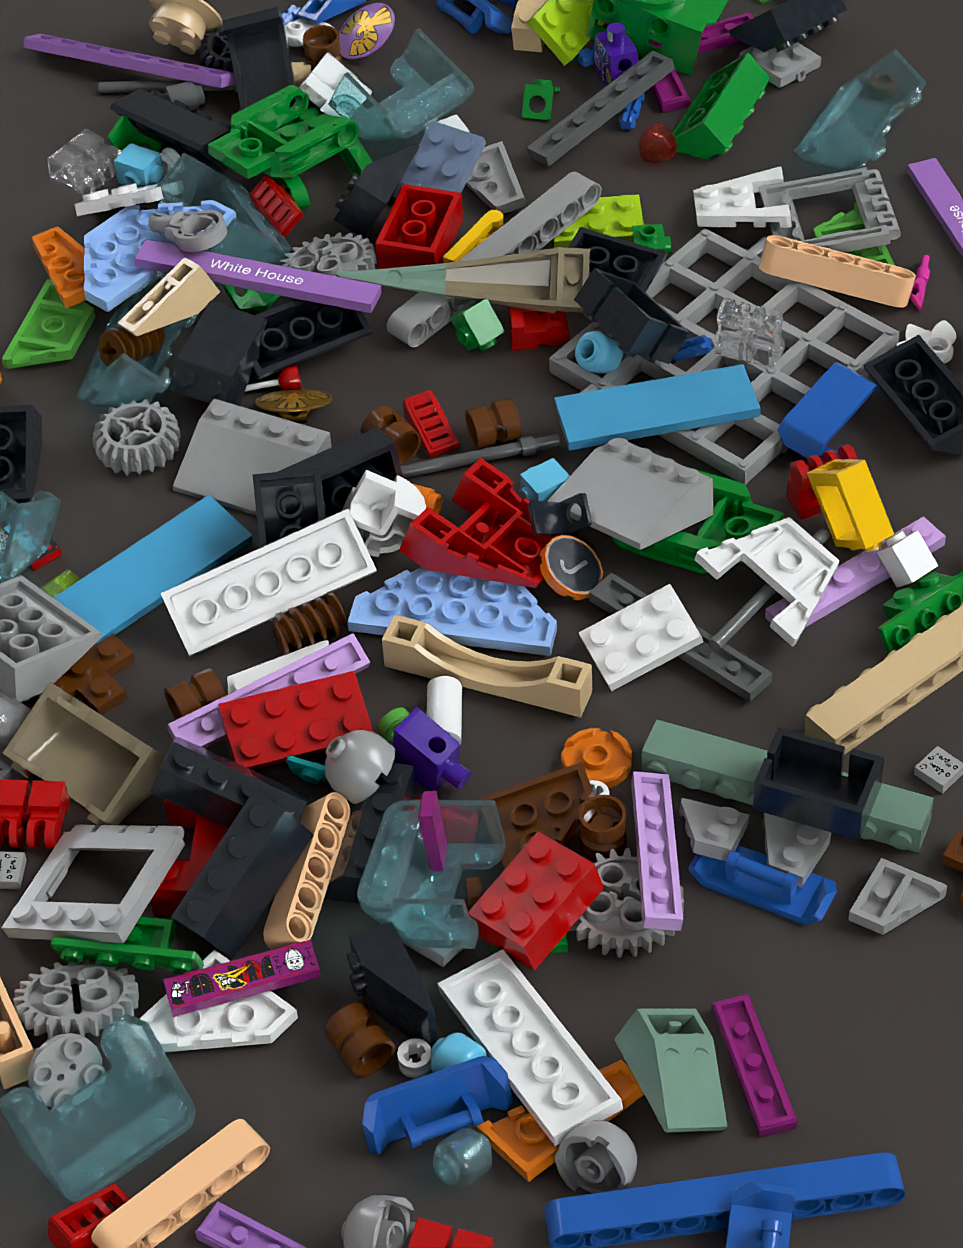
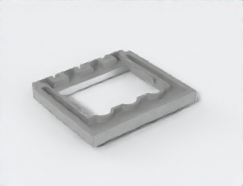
M867 167L759 187L763 208L789 204L792 227L780 228V222H768L771 235L782 236L840 252L890 244V240L898 239L901 236V231L880 172L876 169L867 170ZM852 189L866 229L849 230L805 240L793 200Z
M75 825L71 832H64L1 928L8 938L52 940V937L124 943L185 846L182 840L184 837L183 828L180 826H158L156 828V826L130 825L128 827L126 825ZM80 850L152 852L120 904L47 901L48 898L53 896L68 873L69 866Z

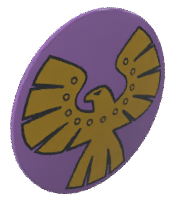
M373 3L353 13L339 31L340 54L346 59L356 60L378 50L393 30L395 23L393 10L386 4Z

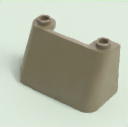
M51 682L3 752L4 755L14 761L11 768L27 778L33 773L45 781H65L69 797L91 812L87 819L99 826L118 825L152 794L150 791L165 759L164 755Z

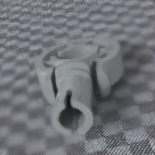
M202 210L194 213L177 211L171 216L155 212L154 215L150 216L148 222L152 232L165 233L168 241L175 242L177 247L185 252H198L209 249L220 243L228 232L223 215L215 210Z

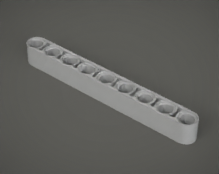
M578 172L569 173L459 261L539 251L597 204L602 192L601 186ZM418 292L393 312L387 322V331L407 345L418 347L451 321L450 317L469 307L475 301Z

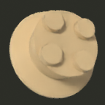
M149 0L155 10V13L149 20V26L154 32L153 39L163 45H168L169 43L179 47L180 50L187 54H195L206 33H214L215 28L222 29L223 27L220 15L204 0Z

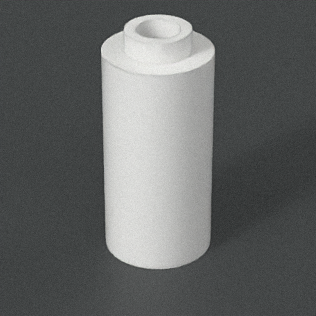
M450 676L435 677L427 684L426 715L454 737L461 745L462 685L460 681Z

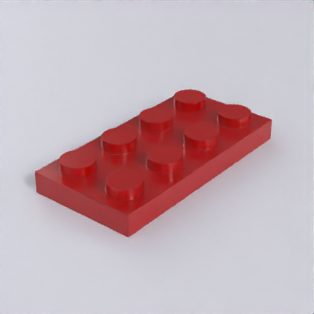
M355 671L219 703L217 707L233 762L251 770L286 762L288 756L303 758L326 752L328 745L333 739L354 730L374 732Z

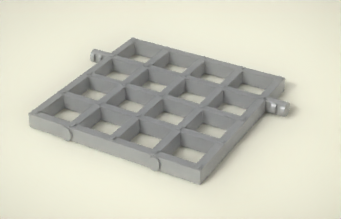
M705 228L662 264L646 293L653 298L671 283L697 297L678 314L662 305L660 306L690 332L685 340L701 335L711 338L713 343L711 344L712 350L710 353H707L685 372L671 363L667 364L657 360L655 363H651L638 354L635 357H631L623 352V361H621L618 368L600 378L582 369L575 363L577 362L575 349L581 336L594 330L601 332V325L593 321L549 358V369L551 374L581 390L580 393L626 385L641 371L655 379H662L718 369L724 365L730 367L744 364L748 377L753 380L751 385L758 403L773 391L797 404L811 388L789 375L808 358L827 369L835 362H838L867 378L868 373L863 365L895 348L896 344L899 343V331L815 286L770 275L760 270L759 263L766 237L761 238L757 244H754L747 251ZM705 253L732 266L729 271L714 283L688 269ZM751 277L779 291L761 308L733 293ZM797 301L825 316L808 333L779 318ZM714 308L743 322L724 340L696 325ZM843 327L874 342L856 359L826 344ZM761 333L790 348L771 366L742 350ZM761 414L759 417L703 426L696 432L687 429L658 435L732 479L745 483V485L780 453H785L789 449V447L783 444L777 430L780 425ZM734 424L764 440L744 460L714 443Z

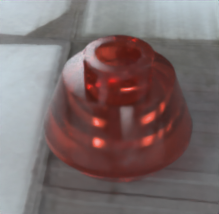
M663 123L650 125L642 134L639 142V152L645 161L664 162L667 159H671L677 150L675 136Z

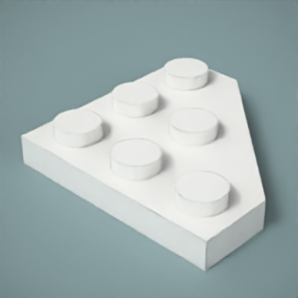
M214 950L203 960V968L226 963L230 960ZM272 991L173 1017L166 994L134 1024L136 1032L162 1052L272 1043L298 1019L297 1010Z

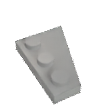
M503 141L484 147L466 185L492 210H498L502 214L527 206Z

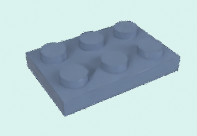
M431 120L419 144L420 147L393 195L394 199L396 200L403 184L461 193L486 145L484 137Z

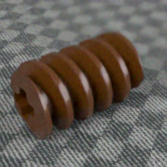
M120 326L108 329L101 334L98 350L100 357L108 368L114 370L128 366L131 363L154 356L158 352L159 347L164 343L165 332L163 327L135 336Z
M333 593L326 594L325 602L320 597L314 599L313 607L305 602L301 604L300 612L295 607L288 609L287 616L279 612L275 615V622L270 619L274 638L284 655L289 654V644L291 643L297 650L302 649V639L304 638L309 645L315 644V634H318L325 641L327 640L328 629L335 636H339V625L343 624L347 627L343 608Z

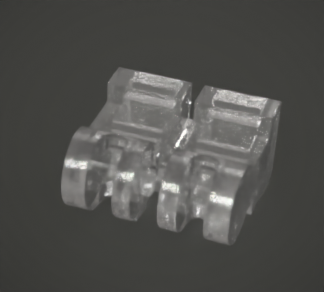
M85 128L68 142L69 146H62L47 158L50 181L58 185L63 182L73 187L78 194L83 196L94 192L95 188L101 187L105 180H109L115 175L114 160L121 151L115 146L105 144L104 138Z
M724 298L717 314L718 331L715 334V354L742 361L746 354L747 363L774 369L785 350V339H781L783 314L772 310L769 316H767L765 308L757 306L751 316L750 324H748L751 311L750 304L742 302L737 308L735 300Z

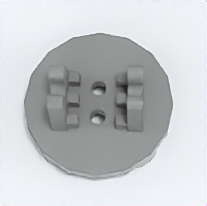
M74 1033L56 1035L51 1039H47L40 1048L34 1050V1055L28 1068V1084L33 1095L46 1106L53 1107L61 1112L68 1111L73 1106L87 1099L105 1078V1069L102 1066V1057L97 1046L85 1036Z

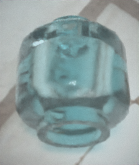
M461 1128L440 1141L434 1150L433 1167L437 1176L444 1183L455 1187L463 1188L472 1184L486 1174L492 1166L491 1144L483 1134L473 1129Z

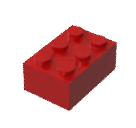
M403 184L375 243L378 269L444 263L443 256L451 249L463 222L461 193Z
M537 831L467 914L478 937L499 950H504L507 955L535 971L602 892L604 886L594 863Z

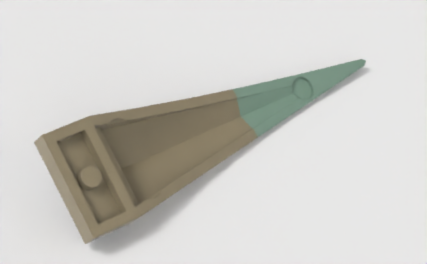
M557 247L459 262L338 272L336 277L377 284L384 287L481 301L487 298L489 303L550 313H555V311L582 312L583 308L574 299L589 277L590 249Z

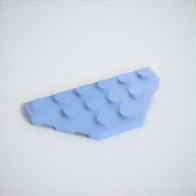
M214 200L201 201V206L183 207V202L158 204V209L140 210V205L125 207L84 235L85 299L109 312L164 273L135 267L134 261L145 240L177 245L175 242L168 241L165 233H157L150 230L148 225L149 218L155 212L171 216L177 211L194 213L202 210H215L223 215L227 228L236 222V212Z
M423 567L411 573L405 570L384 581V587L372 593L365 591L355 596L348 619L349 631L384 635L395 614L426 622L438 632L460 645L551 656L557 632V621L550 613L546 614L537 605V599L525 586L430 571Z

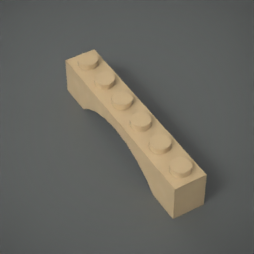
M395 614L382 638L384 665L388 668L431 679L439 676H450L460 681L462 687L577 717L582 716L592 694V665L560 656L531 662L494 658L454 642L426 622Z

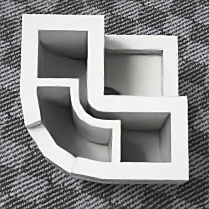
M328 52L299 87L309 95V99L320 108V111L337 117L354 113L372 94L370 88L360 82L357 76Z
M366 470L357 487L352 488L342 511L349 509L369 554L379 557V553H390L400 549L410 523L426 509V504L420 491L406 479L397 475L395 480L392 481Z

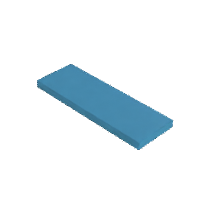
M744 364L554 397L556 412L569 450L607 444L611 439L615 438L631 440L759 417L761 410Z
M207 495L53 598L101 632V639L94 644L96 645L110 635H116L164 602L161 596L162 592L209 572L252 543L253 535L215 499Z

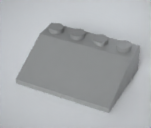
M213 399L198 421L174 481L173 491L199 499L210 495L222 506L257 516L252 475L280 471L331 448L330 432Z
M615 438L611 439L607 444L596 448L548 500V502H561L576 494L586 493L592 519L590 527L641 550L712 516L713 479L699 473L696 469L687 468L672 459L652 453L649 449L629 443L626 439ZM574 504L570 511V517L577 521L581 518V508L578 504Z
M22 575L0 583V691L17 704L43 693L50 682L54 684L101 639V632Z

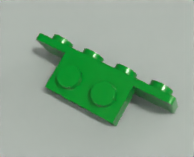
M935 571L928 572L910 587L895 592L893 598L882 604L885 616L891 618L878 628L887 655L894 650L898 651L908 644L916 634L925 632L934 626L940 617L948 616L963 603V571L954 577Z
M140 917L124 943L52 937L51 946L59 954L60 958L71 963H81L83 959L96 960L98 964L108 967H116L119 963L132 964L133 967L146 971L154 970L155 966L165 967L177 974L189 973L191 970H200L204 966V962L196 952L171 949L176 924L173 920Z

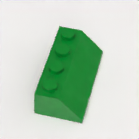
M749 53L744 54L709 75L665 143V147L668 150L706 160L716 154L720 156L725 154L733 145L732 139L744 128L743 121L754 112L755 108L753 105L765 94L766 90L764 88L770 77Z

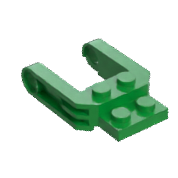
M290 85L233 114L231 118V132L209 143L208 154L247 179L256 176L262 171L270 177H294L350 147L358 136L359 126L350 118L342 116L332 122L327 121L287 143L286 140L271 131L300 117L306 111L309 104V95L297 86ZM297 96L294 105L290 107L291 100ZM346 126L344 134L339 138L342 129Z
M312 107L306 109L300 117L271 132L288 143L325 122H332L339 117L328 114L320 115L317 108ZM346 126L342 129L339 138L344 134ZM358 138L350 147L338 153L352 175L354 173L361 175L366 165L373 162ZM298 175L294 177H272L285 187L301 211H305L310 207L307 190Z
M697 470L699 473L713 479V515L706 519L698 531V536L679 531L641 550L614 537L612 539L617 546L625 551L704 574L708 572L695 561L696 553L706 547L710 550L721 546L725 540L731 538L737 540L751 535L753 530L783 520L784 512L753 504L745 483Z

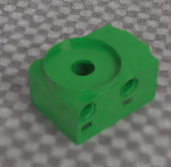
M594 0L586 36L595 39L598 33L607 31L606 27L597 24L599 20L608 24L621 23L625 26V32L636 47L638 56L644 58L651 51H655L671 58L675 70L691 76L702 33L706 26L714 25L717 21H720L722 11L729 0ZM649 39L661 43L662 48L649 44Z

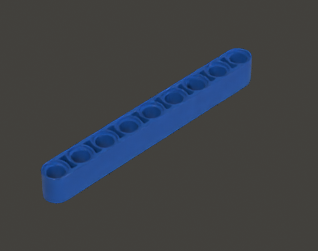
M875 1153L560 1198L545 1205L544 1216L550 1248H600L726 1230L729 1223L732 1192L734 1189L750 1182L794 1189L795 1200L792 1220L891 1206L902 1201L906 1193L896 1156L891 1153Z

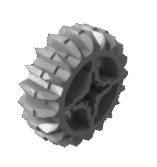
M133 399L131 404L127 405L120 402L119 408L109 407L108 414H101L99 422L94 423L95 428L92 440L96 455L99 460H102L105 468L111 467L115 473L121 470L125 472L126 476L131 472H137L140 476L144 470H149L153 473L155 466L164 467L166 460H173L174 452L179 451L181 435L177 419L174 414H171L168 407H161L159 402H154L151 405L147 399L142 403H136Z

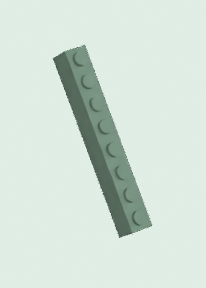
M656 719L642 749V772L669 774L671 782L684 785L687 788L699 789L716 794L724 799H733L753 805L754 782L764 758H767L768 751ZM843 772V776L848 777V773ZM882 783L861 838L872 839L892 845L897 849L919 853L931 822L934 798Z

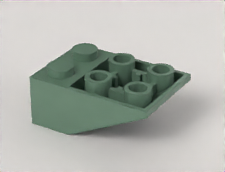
M636 1009L614 1040L664 1131L725 1130L728 1126L714 1040L696 1009Z

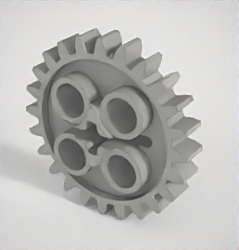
M341 233L331 238L329 234H326L324 239L314 237L313 242H302L303 247H293V253H285V259L279 260L280 266L336 276L338 272L374 270V264L377 263L374 247L369 242V239H362V235L353 238L352 233L347 234L345 237H342Z
M629 848L625 849L623 856H618L616 851L611 849L610 858L607 859L600 853H596L595 866L604 889L569 930H576L578 941L588 937L589 949L596 947L598 944L602 945L603 955H606L611 948H615L617 957L622 956L624 949H629L633 957H636L637 947L642 946L650 953L652 952L653 941L661 946L665 945V934L674 936V930L643 928L637 856L631 857ZM680 886L682 911L684 912L683 886Z
M85 959L81 964L68 962L66 966L56 962L52 970L41 967V975L30 973L28 975L29 981H20V989L14 991L15 998H13L14 1009L20 1022L24 1023V1030L34 1029L35 1036L47 1032L48 1039H51L58 1034L74 1033L85 1036V1033H91L97 1037L99 1036L100 1029L114 1031L113 1023L124 1025L125 1017L134 1016L133 1009L138 1008L139 993L134 974L128 975L127 968L118 970L117 966L108 967L97 962L90 964V960ZM72 984H78L81 1014L74 1013Z

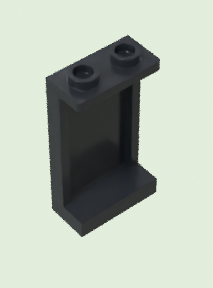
M278 7L222 20L223 30L228 38L241 107L239 111L287 86H296L284 19ZM297 96L291 100L290 107L294 105Z

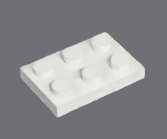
M670 584L579 632L584 645L611 692L703 643L701 634Z

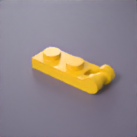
M498 210L488 211L443 256V262H458L503 225L502 212Z

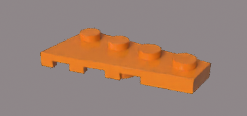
M58 226L32 236L33 247L65 309L85 301V248Z
M622 1060L599 1070L622 1099L623 1110L602 1121L609 1122L644 1095L631 1069ZM521 1105L508 1111V1117L493 1124L488 1120L483 1122V1124L477 1125L478 1135L529 1182L555 1163V1154L559 1150L560 1145L554 1146L527 1108L524 1109Z

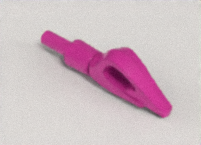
M928 255L922 256L920 267L916 269V278L909 298L920 312L922 311L926 284L930 275L928 268L930 257Z

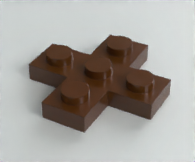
M112 634L91 647L54 685L74 698H80L88 707L100 715H104L127 700L126 690L112 676L134 663V654L121 640ZM42 693L33 696V698L38 701Z

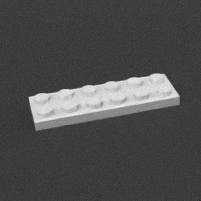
M346 509L162 592L161 596L190 657L261 625L270 619H274L276 613L282 612L285 614L289 608H298L302 603H309L318 597H322L377 572V569L349 509Z
M504 950L437 983L441 996L474 1040L486 1050L487 1057L495 1058L506 1070L511 1089L554 1146L560 1144L565 1136L579 1124L592 1120H604L623 1110L622 1099Z

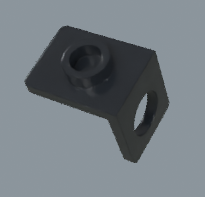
M586 493L576 494L561 502L532 501L528 503L532 529L535 535L567 536L592 524ZM574 504H578L581 508V518L577 523H574L570 517V511Z

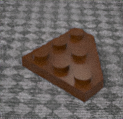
M582 762L480 797L504 869L513 861L537 831L566 847L579 825V809L581 804L594 796Z

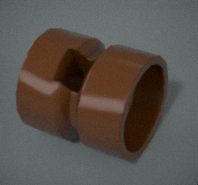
M318 25L305 31L303 34L305 64L311 65V70L315 68L327 52L342 64L340 35L337 29L332 26Z
M511 398L492 402L489 409L482 405L465 410L468 434L476 450L495 445L497 439L504 443L521 438L520 419Z
M387 405L380 406L366 416L361 426V434L376 427L395 442L400 465L408 462L417 453L421 444L420 434L408 422H405L392 407Z
M210 668L192 675L189 683L181 680L164 688L167 705L175 720L226 696L222 684Z
M595 795L584 801L579 809L580 850L590 861L596 862V853H600L605 859L610 858L611 849H614L618 856H622L627 847L626 808L620 800L613 796Z
M353 1003L343 1007L326 1024V1037L336 1050L342 1051V1059L352 1073L358 1077L368 1076L377 1072L389 1062L394 1054L395 1044L384 1029L378 1026V1021L363 1003Z

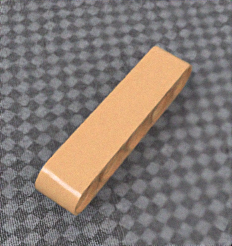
M771 235L766 238L759 263V269L770 275L893 307H906L908 305L916 278L912 271L902 267L777 235Z
M332 792L305 806L299 822L314 835L275 894L263 933L265 943L271 950L310 940L313 935L350 818V805L347 799L337 792Z
M244 1119L231 1122L102 1220L94 1229L91 1240L98 1248H154L258 1168L268 1157L270 1146Z

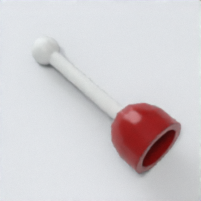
M291 366L282 370L278 379L249 384L245 392L277 385L285 391L302 390L298 366Z

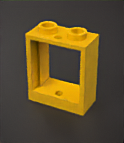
M834 459L807 473L836 547L850 548L851 551L865 549L866 552H870L884 546L883 540L895 535L865 460Z

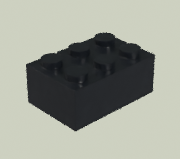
M596 268L592 270L574 299L583 308L582 314L591 321L598 322L601 325L600 331L620 343L618 348L631 357H635L638 354L651 363H655L657 360L670 364L690 333L634 281Z
M777 728L768 749L767 758H764L754 782L753 810L860 840L882 785L884 757L852 749L849 758L848 777L843 776L845 746Z

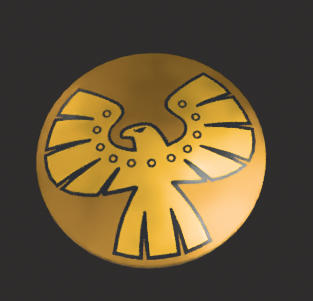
M313 389L283 390L265 394L257 398L255 404L263 410L279 412L283 419L292 422L307 421L310 410L329 404L332 401V395L325 391Z

